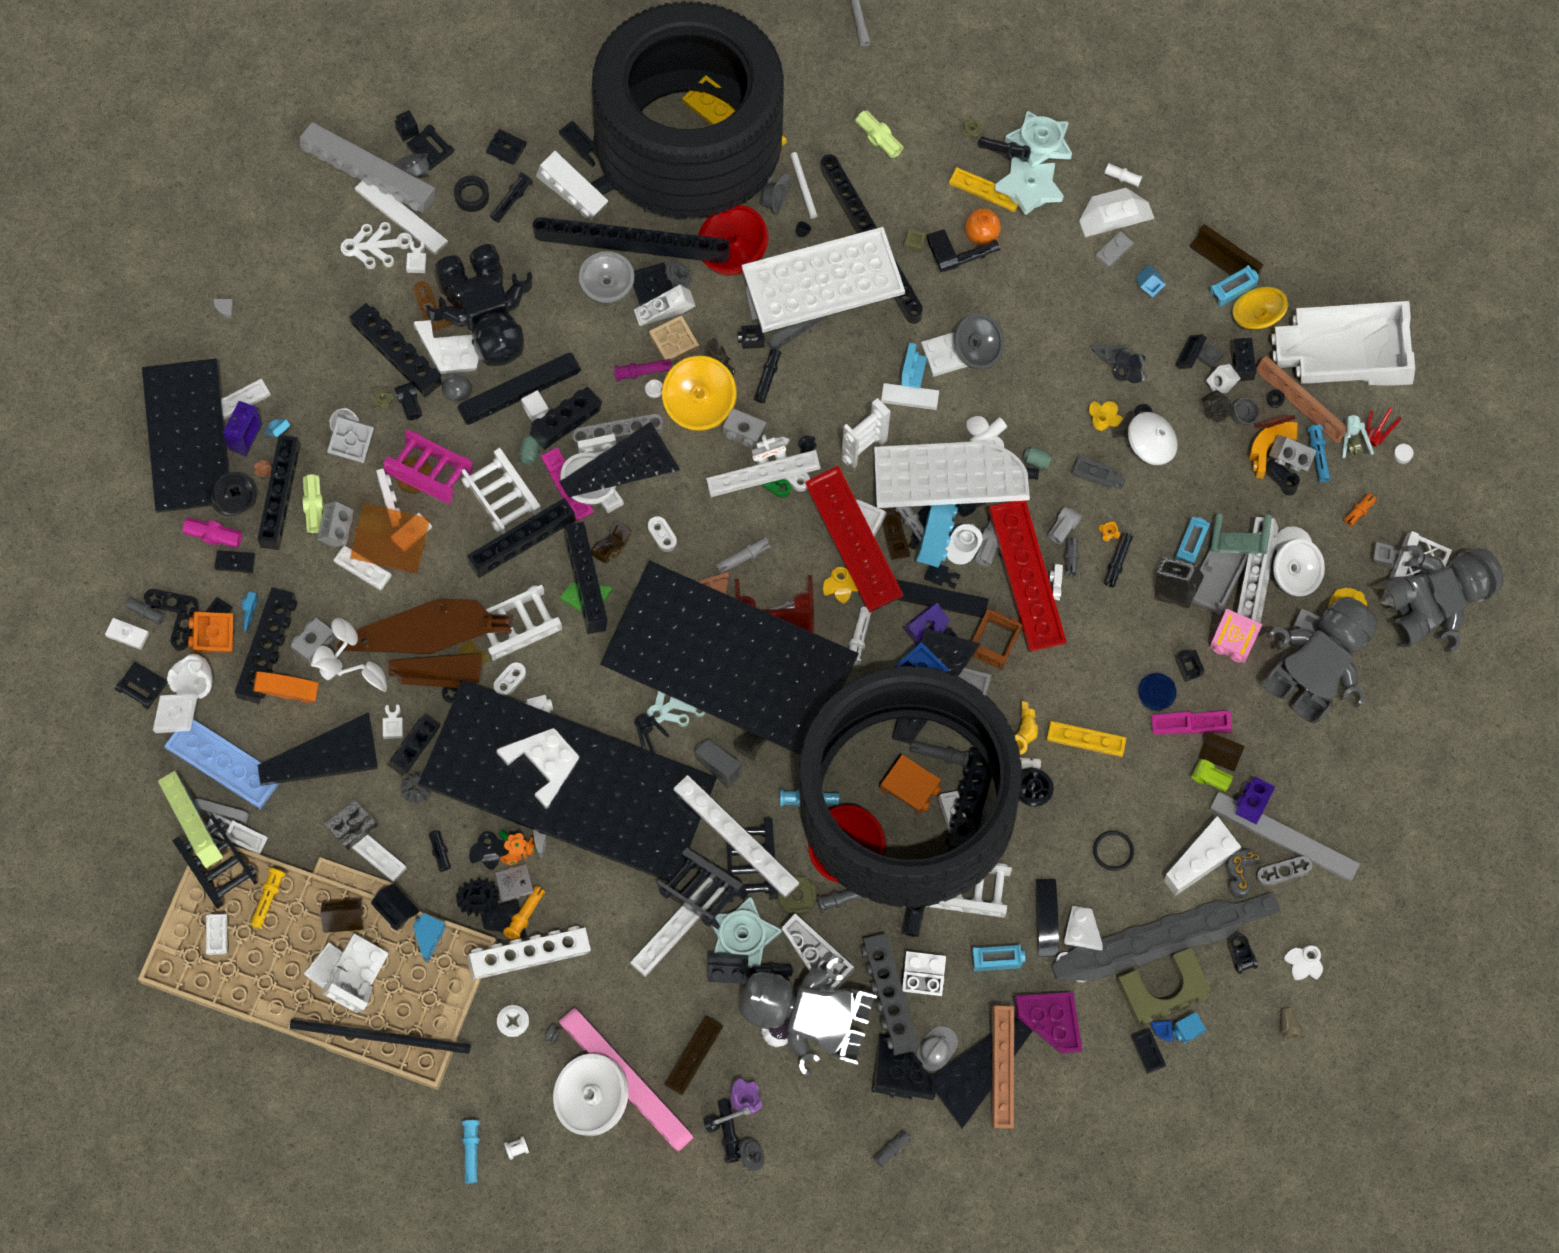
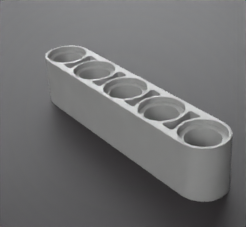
M651 414L577 428L572 434L573 445L578 449L577 439L579 437H584L587 440L596 438L597 434L606 436L620 430L622 431L621 434H614L617 444L635 432L632 430L634 427L641 428L649 422L659 424L655 429L661 435L663 432V419L660 415Z

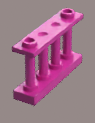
M407 429L405 431V443L407 444L396 459L387 456L384 461V472L450 505L453 500L454 491L452 486L462 474V470L465 469L471 475L473 462L467 457L460 456L422 437L417 432ZM413 447L423 451L413 467L402 464ZM431 455L439 459L431 473L426 476L420 473L419 470ZM447 463L456 469L447 482L442 484L435 479Z

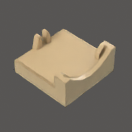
M682 315L649 331V339L652 344H655L663 360L670 359L673 362L678 359L681 361L682 357L685 359L689 353L699 349V344Z

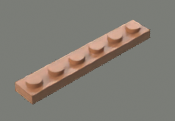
M1265 356L1256 368L1257 373L1276 390L1282 391L1285 398L1315 425H1323V432L1338 444L1346 435L1347 427L1270 358Z
M992 1006V1128H1014V1006Z

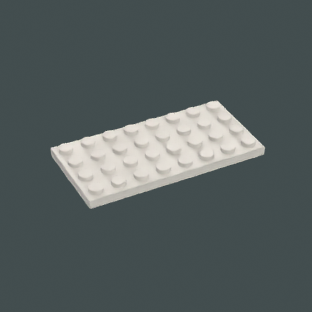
M883 227L742 265L743 274L763 333L905 294V289Z

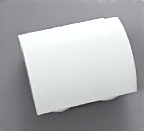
M906 951L902 984L903 991L942 996L946 956Z

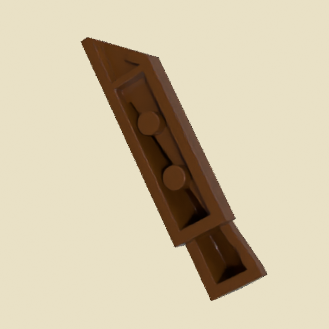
M468 654L390 660L388 663L389 676H397L398 682L406 685L459 688L462 680L480 682L482 655Z

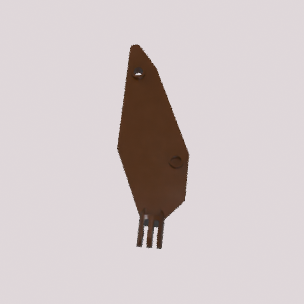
M436 599L359 628L356 631L358 636L356 645L352 646L347 643L343 651L433 654L487 633L511 634L512 629L510 628L513 625V615L490 614L476 600ZM343 641L338 643V649L343 645Z

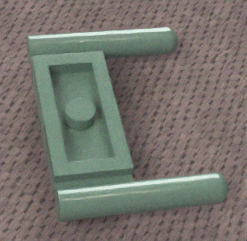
M1217 513L1211 552L1267 554L1272 516L1265 514L1262 535L1259 533L1224 532L1221 534L1223 514Z

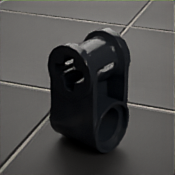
M1243 934L1234 935L1228 942V950L1236 972L1242 974L1244 970L1250 968L1257 969L1258 963L1247 937ZM1234 940L1240 941L1243 947L1240 949L1236 948L1233 943Z

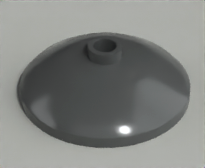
M976 313L968 315L959 322L955 329V351L960 360L968 367L973 369L989 368L1000 359L1003 353V332L999 324L986 314Z

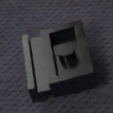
M709 953L707 982L746 984L748 980L749 955Z

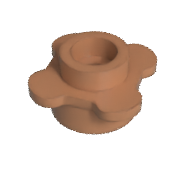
M260 460L254 463V474L260 477L271 476L272 464L270 462Z

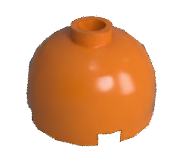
M986 208L972 211L964 225L966 237L973 244L977 245L997 240L1001 231L999 217L992 210Z

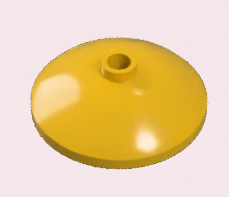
M1260 287L1250 290L1235 302L1233 306L1234 319L1240 326L1248 329L1269 327L1285 315L1288 308L1287 297L1281 290L1273 287Z

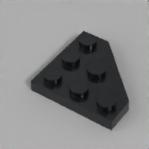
M880 1034L878 1038L874 1090L934 1100L936 1078L933 1074H929L924 1069L923 1063L913 1052L894 1055L893 1050H889L886 1038L889 1036Z

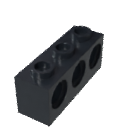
M426 715L420 717L387 765L402 776L407 774L440 728V725Z

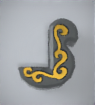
M1246 849L1234 853L1229 859L1226 871L1233 880L1229 885V891L1235 898L1245 897L1250 890L1245 867L1260 864L1263 860L1260 853Z

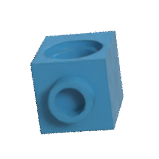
M1196 1012L1178 1021L1173 1026L1175 1038L1177 1041L1181 1040L1183 1045L1204 1034L1206 1031Z

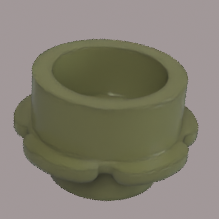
M1350 438V443H1347L1350 454L1354 453L1357 456L1358 453L1362 452L1358 438L1353 440Z

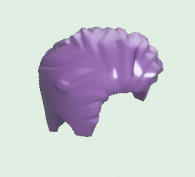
M742 1078L734 1082L730 1093V1103L735 1110L742 1111L744 1107L750 1108V1114H753L762 1108L756 1082H746Z

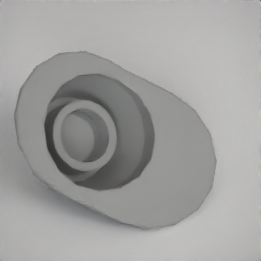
M940 1026L932 1029L927 1034L917 1050V1058L923 1063L924 1069L937 1071L946 1065L958 1046L956 1034L950 1028Z

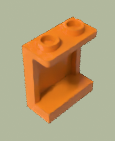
M902 754L882 782L880 791L884 794L890 793L916 810L917 815H920L922 811L925 813L930 807L931 802L929 801L932 796L936 797L941 791V779Z

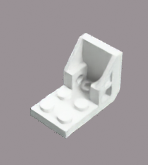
M352 934L321 994L355 1013L364 1011L373 988L371 985L389 953L358 935Z

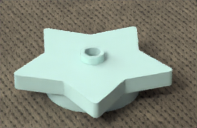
M1027 111L1022 127L1005 137L1006 143L1016 142L1021 146H1030L1031 154L1028 162L1032 168L1048 158L1071 159L1072 152L1064 140L1069 122H1056L1051 118L1036 116Z
M1014 157L1011 159L1010 174L995 185V190L1008 195L1014 203L1020 206L1025 215L1045 203L1062 202L1064 197L1052 181L1055 163L1039 164L1032 168L1028 162H1023L1019 158Z
M749 897L734 912L718 914L715 917L720 928L716 929L712 926L718 938L714 953L749 955L748 967L761 966L763 949L781 935L782 930L762 920L752 898ZM745 934L746 938H739V935Z

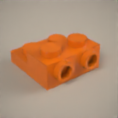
M194 612L193 617H189V629H192V636L188 638V648H192V653H232V613Z

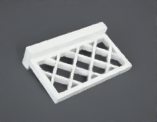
M1411 531L1406 534L1402 547L1408 545L1417 546L1420 541L1425 543L1428 549L1423 554L1429 553L1431 556H1434L1433 551L1439 549L1445 552L1441 561L1446 566L1452 551L1451 549L1423 538L1416 532ZM1401 549L1389 578L1414 576L1417 572L1423 571L1424 573L1426 571L1419 569L1413 572L1411 567L1404 566L1405 562L1412 560V553L1410 551L1404 552ZM1385 589L1380 603L1394 607L1393 598Z

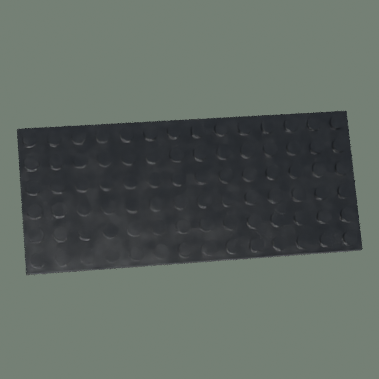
M462 680L418 782V786L670 882L682 868L685 861L682 852L686 848H690L702 818L674 791V788L688 775L710 796L717 777ZM554 728L576 752L579 760L551 801L550 806L546 809L535 797V793L549 783L544 775L524 753L507 765L496 752L499 748Z

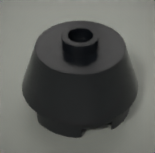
M1029 769L1022 773L1019 800L1033 807L1046 804L1054 792V785L1049 775L1040 769Z

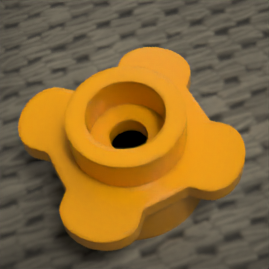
M1111 521L1099 526V531L1103 535V541L1108 542L1110 539H1118L1120 537V532L1115 522Z

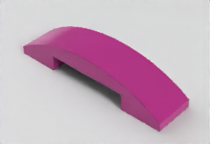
M558 447L542 455V461L562 498L567 500L575 512L576 521L594 513L590 504L581 503L568 497L560 484V473L565 460Z

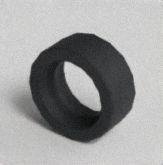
M474 175L465 176L455 184L454 196L459 208L467 212H476L487 205L489 200L488 185L482 178ZM467 186H478L482 190L481 198L476 201H465L461 197V191Z

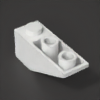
M678 285L634 309L639 326L680 315L696 305L691 291L682 285Z

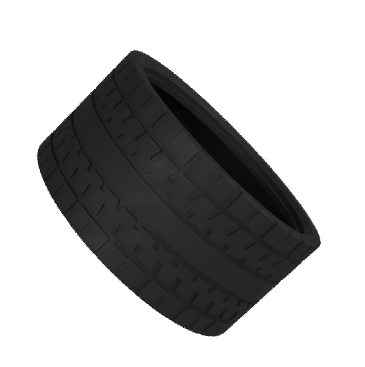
M912 666L881 669L876 673L875 671L845 685L844 689L837 691L822 706L818 716H815L803 742L799 763L802 823L811 849L813 848L815 856L823 864L826 871L833 878H837L841 885L852 890L853 893L863 898L867 897L870 901L895 907H921L939 904L941 901L946 902L960 894H964L972 889L975 884L980 883L994 869L1000 857L1006 851L1014 830L1022 783V763L1018 743L1015 740L1010 724H1007L1006 717L997 708L996 704L987 695L985 696L980 689L956 675L952 676L950 673L938 669L935 670L917 666V668ZM898 718L924 719L953 729L966 738L979 751L991 772L996 790V803L990 816L979 831L964 844L945 854L931 858L915 860L896 859L883 856L861 846L837 824L826 805L822 793V785L827 769L834 756L849 739L867 727Z

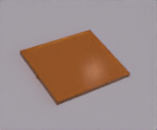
M363 503L358 526L355 529L356 535L350 559L417 574L423 548H425L430 518Z

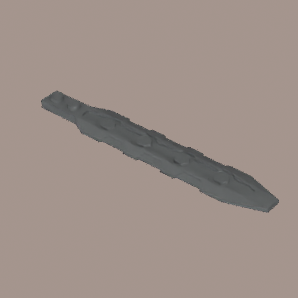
M1273 892L1237 904L1214 901L1182 914L1166 916L1159 921L1140 927L1128 928L1122 933L1101 938L1102 951L1077 946L1054 963L1052 968L1057 980L1095 981L1114 975L1115 972L1136 965L1142 966L1151 963L1152 960L1177 954L1189 948L1230 938L1242 924L1279 913L1280 908Z

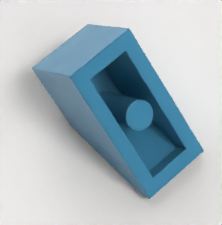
M423 913L421 918L418 917L413 928L423 959L428 963L446 926L444 922Z

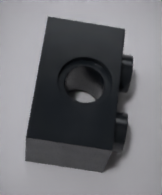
M1252 338L1233 339L1230 349L1233 369L1239 375V381L1254 380L1257 369Z

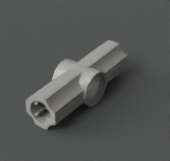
M990 519L988 527L984 530L983 540L975 562L985 567L991 566L996 550L999 549Z

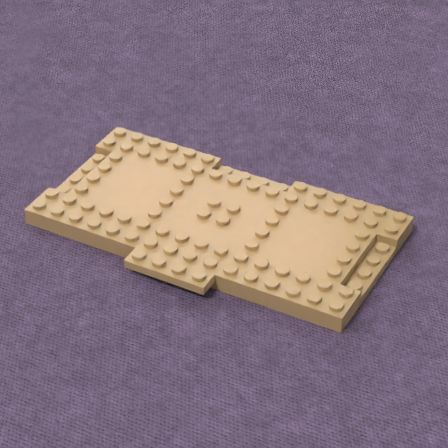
M214 839L216 845L221 842L220 840ZM228 846L221 851L223 858L207 868L204 865L201 866L202 872H210L233 857L234 853ZM234 846L247 867L251 865L257 873L255 879L258 883L254 885L252 880L248 878L225 893L223 898H221L224 905L217 909L190 867L187 866L138 978L141 984L250 1023L254 1022L323 1047L330 1052L439 1090L453 1052L290 1029L291 1019L456 1042L480 981L483 979L472 980L467 956L473 949L483 948V951L491 949L490 946L497 944L496 938L431 916L444 922L446 929L427 963L423 959L413 928L418 917L421 918L423 912L419 911L417 915L409 918L402 929L396 931L371 904L378 891L393 884L392 882L321 857L317 862L314 872L310 873ZM195 851L193 852L192 857L197 856ZM240 862L212 879L213 882L210 884L213 889L216 887L219 889L245 872ZM274 868L284 872L286 875L282 878L279 885V893L273 897L262 928L258 929L249 924L263 893L262 884L267 880L269 875L268 869ZM362 899V930L323 932L321 920L322 902ZM266 901L264 902V904H263V906H262V909H261V912H260L259 916H261V914H262V911H263V909H264V906H265V904H266ZM227 914V954H206V915ZM352 934L358 935L389 953L371 985L373 988L364 1011L358 1013L321 994L323 989L304 975L328 943H331L343 952ZM491 956L485 957L487 964H489Z

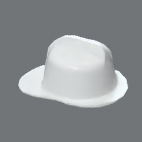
M962 524L953 531L949 546L945 548L948 551L947 557L951 562L966 564L975 556L983 540L982 533L975 527V524Z

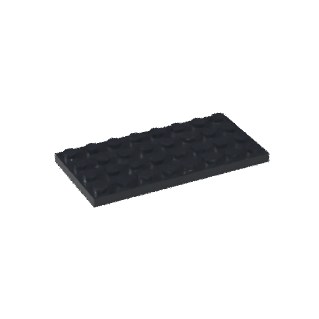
M217 358L142 367L156 513L212 506L209 500L210 487L216 479L229 472L227 446L223 435L225 426Z

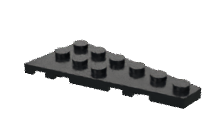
M649 422L559 482L568 497H573L678 471L680 468L653 424Z
M927 628L924 629L921 642L949 669L947 672L952 676L956 675L958 677L980 646V643ZM898 718L893 740L911 745L928 720Z
M369 712L257 765L260 786L378 769Z
M1017 1016L1014 1017V1057L1033 1032ZM992 1034L933 1075L936 1078V1095L961 1129L964 1128L992 1089Z

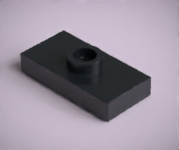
M1203 334L1190 335L1175 366L1178 369L1192 368L1207 338Z
M217 550L214 568L217 571L253 573L256 555L255 553Z
M1151 1029L1131 1037L1147 1074L1166 1067Z

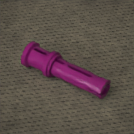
M670 359L637 365L632 362L625 366L615 365L614 373L616 381L619 382L621 379L626 378L636 379L638 375L670 371L672 369L670 365L672 364Z

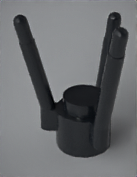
M641 714L635 719L634 724L637 728L642 749L646 748L643 738L644 734L650 751L656 754L648 734L653 730V724L667 738L669 734L656 721L654 716L649 717L648 714Z

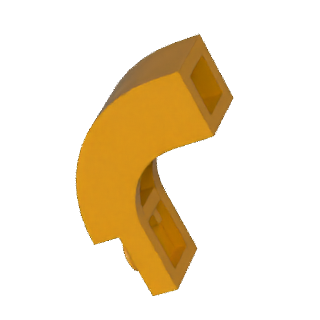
M1297 422L1275 423L1259 433L1249 454V460L1253 461L1252 470L1256 472L1255 478L1263 479L1266 472V454L1273 447L1277 435L1297 441Z

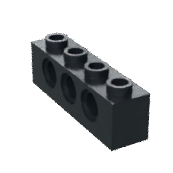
M588 386L583 390H578L574 393L573 397L563 400L557 408H552L542 418L535 419L531 424L530 435L545 450L599 413L603 401Z

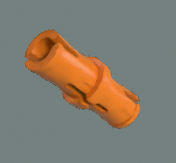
M1367 493L1359 503L1353 506V510L1343 518L1345 523L1352 519L1348 526L1353 527L1361 516L1364 517L1367 514V510L1376 503L1377 499L1375 496L1368 501L1373 494Z

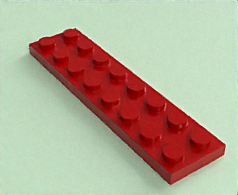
M839 466L806 481L805 484L869 613L903 597L904 595Z
M1026 500L989 506V514L1029 652L1066 644V637Z

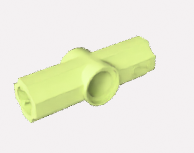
M867 110L861 112L856 118L855 122L867 133L869 140L875 146H880L891 158H895L901 153L903 146L892 136L889 127L885 123H879Z
M311 474L303 477L304 513H306L307 532L318 533L324 504L320 489V478L317 475Z

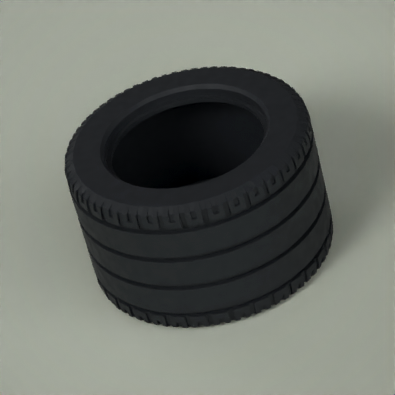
M681 1V3L660 4L655 8L649 7L648 10H642V13H636L634 17H629L628 21L625 20L622 22V25L617 26L616 30H613L611 35L603 42L596 56L592 72L595 144L603 172L609 178L610 183L619 190L621 195L624 194L625 198H630L632 203H637L638 206H643L646 210L650 209L654 213L659 212L660 215L667 214L670 217L673 215L676 218H696L699 216L701 218L704 215L712 216V214L717 215L720 212H727L728 209L732 210L736 205L740 206L742 202L748 201V198L754 197V194H757L760 188L762 189L765 186V183L773 175L778 164L782 148L784 74L776 48L768 36L764 34L763 30L759 29L751 20H747L744 15L740 16V13H734L733 10L725 9L723 6L718 7L716 4L710 5V3L706 2L703 4L700 1H697V3H694V1H689V3ZM705 76H708L722 88H716L707 80L703 84L698 82ZM686 91L712 94L726 101L736 110L719 123L697 129L668 127L649 119L641 112L649 103L662 96Z

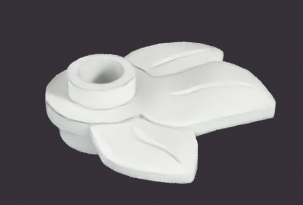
M1308 945L1303 949L1294 948L1285 955L1284 961L1293 964L1292 976L1294 980H1302L1308 975L1317 980L1323 972V966L1319 961L1321 953L1316 946ZM1307 953H1313L1314 958H1308Z

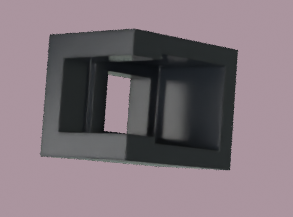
M410 110L396 116L395 128L403 142L419 134L417 122Z
M760 324L741 326V331L738 332V343H742V349L765 348V337ZM747 334H756V336L747 337Z
M1185 650L1177 657L1176 663L1184 682L1203 676L1205 669L1196 650ZM1191 662L1194 669L1187 670L1185 663Z

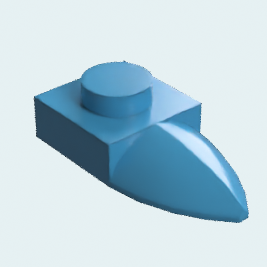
M248 592L247 597H244L242 601V608L244 610L243 628L245 632H247L252 622L259 600L254 592Z

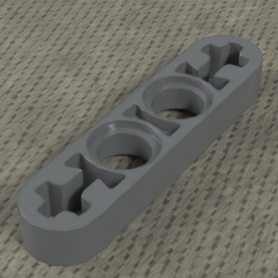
M829 315L790 325L775 334L768 341V345L772 349L779 350Z

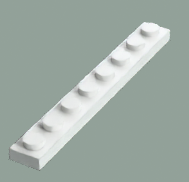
M688 775L674 788V791L784 898L799 885V882Z

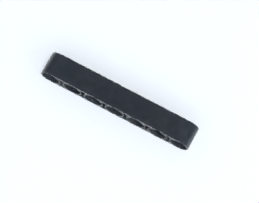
M566 353L462 402L457 409L465 424L471 425L521 401L522 398L537 390L541 392L577 375L581 368L573 353Z

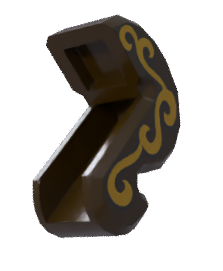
M614 521L609 535L596 542L591 550L592 556L604 564L609 563L610 559L617 557L626 546L631 536V529L619 521Z

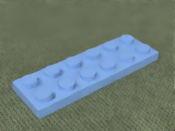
M194 719L192 720L190 731L175 732L164 746L166 750L259 810H261L280 784L260 786L257 765L261 764V762Z

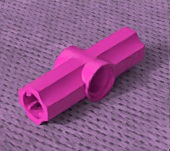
M189 517L185 520L182 531L183 534L200 538L208 544L217 545L219 543L234 548L240 546L243 535L241 531L226 528L218 522H204Z

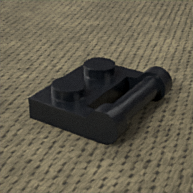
M431 124L427 125L421 133L406 143L407 147L414 154L428 153L426 158L430 166L429 170H432L455 151L451 145H448L436 133L435 128ZM430 136L443 149V152L439 153L426 138Z
M134 662L122 680L117 683L115 690L119 693L123 692L142 704V707L148 710L168 682L137 662ZM130 682L150 695L144 697L127 685Z

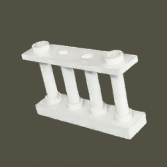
M878 398L872 402L871 414L854 429H851L847 424L844 426L841 458L846 465H851L853 468L857 467L858 455L873 442H878L882 446L887 441L890 410Z
M499 448L494 451L495 459H493V462L469 476L465 469L462 470L463 478L461 481L466 488L470 487L493 521L491 524L494 530L504 534L506 533L505 525L526 512H532L534 515L541 512V506ZM497 468H502L504 471L503 477L481 490L477 488L474 483L475 481ZM507 482L508 484H513L515 487L513 488L514 491L491 505L484 498V496ZM517 497H522L525 501L522 507L502 519L497 517L494 512L495 510Z
M542 585L532 586L526 592L486 609L490 614H506V611L516 607L526 627V632L516 634L512 626L510 628L512 633L508 634L509 638L504 642H499L495 633H487L492 644L488 648L492 661L562 630L559 618L550 617L540 597L544 595ZM532 599L544 620L543 624L537 627L533 625L523 605Z
M998 863L989 872L990 874H997L994 899L991 903L983 902L982 900L983 879L980 883L975 884L974 898L972 900H966L960 894L946 902L941 901L939 904L926 907L1005 918L1007 905H1003L1001 902L1004 876H1010L1012 867Z

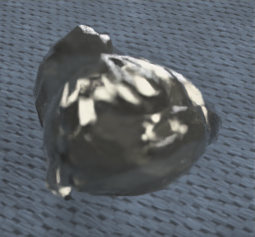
M716 338L709 340L704 356L718 360L726 366L732 375H735V368L729 365L728 361L731 358L726 355L724 347L719 345Z

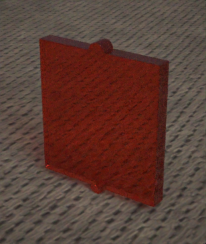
M1280 414L1253 424L1254 427L1270 428L1296 418L1295 415Z

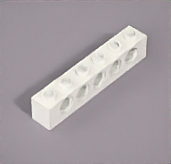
M1256 517L1253 533L1262 535L1264 517ZM1275 518L1271 520L1267 554H1249L1238 607V614L1258 623H1261L1279 529Z
M579 926L568 928V932L560 933V930L549 932V936L546 937L534 935L529 937L528 941L522 942L521 939L510 941V945L506 946L499 943L490 946L491 949L484 951L483 948L473 949L467 956L472 980L588 954L591 949L586 928L580 929ZM569 939L572 946L570 948L565 947L562 940ZM549 943L552 946V952H546L543 944ZM524 948H531L533 956H526ZM511 952L514 955V960H506L504 953ZM485 957H493L495 964L488 965L485 962Z

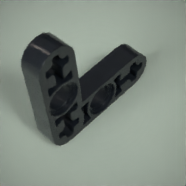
M158 589L147 590L144 594L146 604L151 605L155 609L178 613L170 642L175 650H185L188 647V638L192 635V629H189V626L181 628L180 622L184 619L189 620L190 615L193 617V613L199 611L198 601L194 597ZM153 594H155L158 599L162 600V605L160 600L154 599L151 602L149 597H153ZM175 598L177 603L169 607L166 605L167 600ZM190 602H192L195 607H191L189 611L190 615H187L188 609L186 605H189ZM180 632H182V640L184 641V643L180 642V644L177 645L175 640L180 639Z

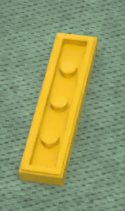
M956 167L949 180L950 185L1013 212L1018 207L1008 195L995 190V183Z
M1050 721L1046 741L1123 757L1127 737Z

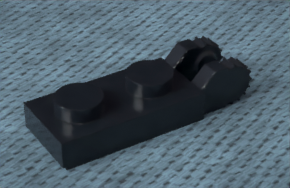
M571 121L558 131L559 135L591 167L595 166V161L589 153L592 151L598 158L596 144L574 121Z

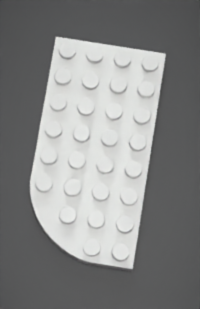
M976 441L874 447L877 508L1030 500L1028 473L1024 464L1016 455L1001 446Z

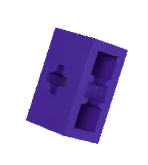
M938 603L931 604L903 627L916 645L921 643L923 632L928 622L931 624L929 625L930 630L942 633L948 628L946 625L950 620Z

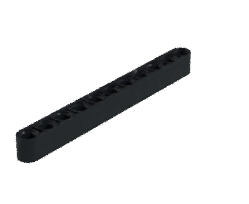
M832 154L823 156L821 172L855 232L858 234L877 229L838 159ZM895 260L905 294L896 296L894 299L906 320L911 324H916L922 319L923 307ZM903 296H907V297H909V299L906 300V299H903L902 297H903ZM911 311H916V312H918V314H915V315H914V314H911L910 312H911Z
M538 217L532 223L534 237L544 242L720 263L727 262L731 257L730 243L722 238Z

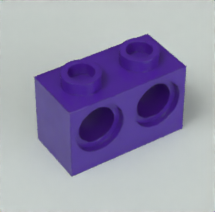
M1254 776L1251 783L1247 781L1242 791L1246 794L1245 796L1240 795L1236 803L1238 809L1235 814L1257 825L1275 786Z

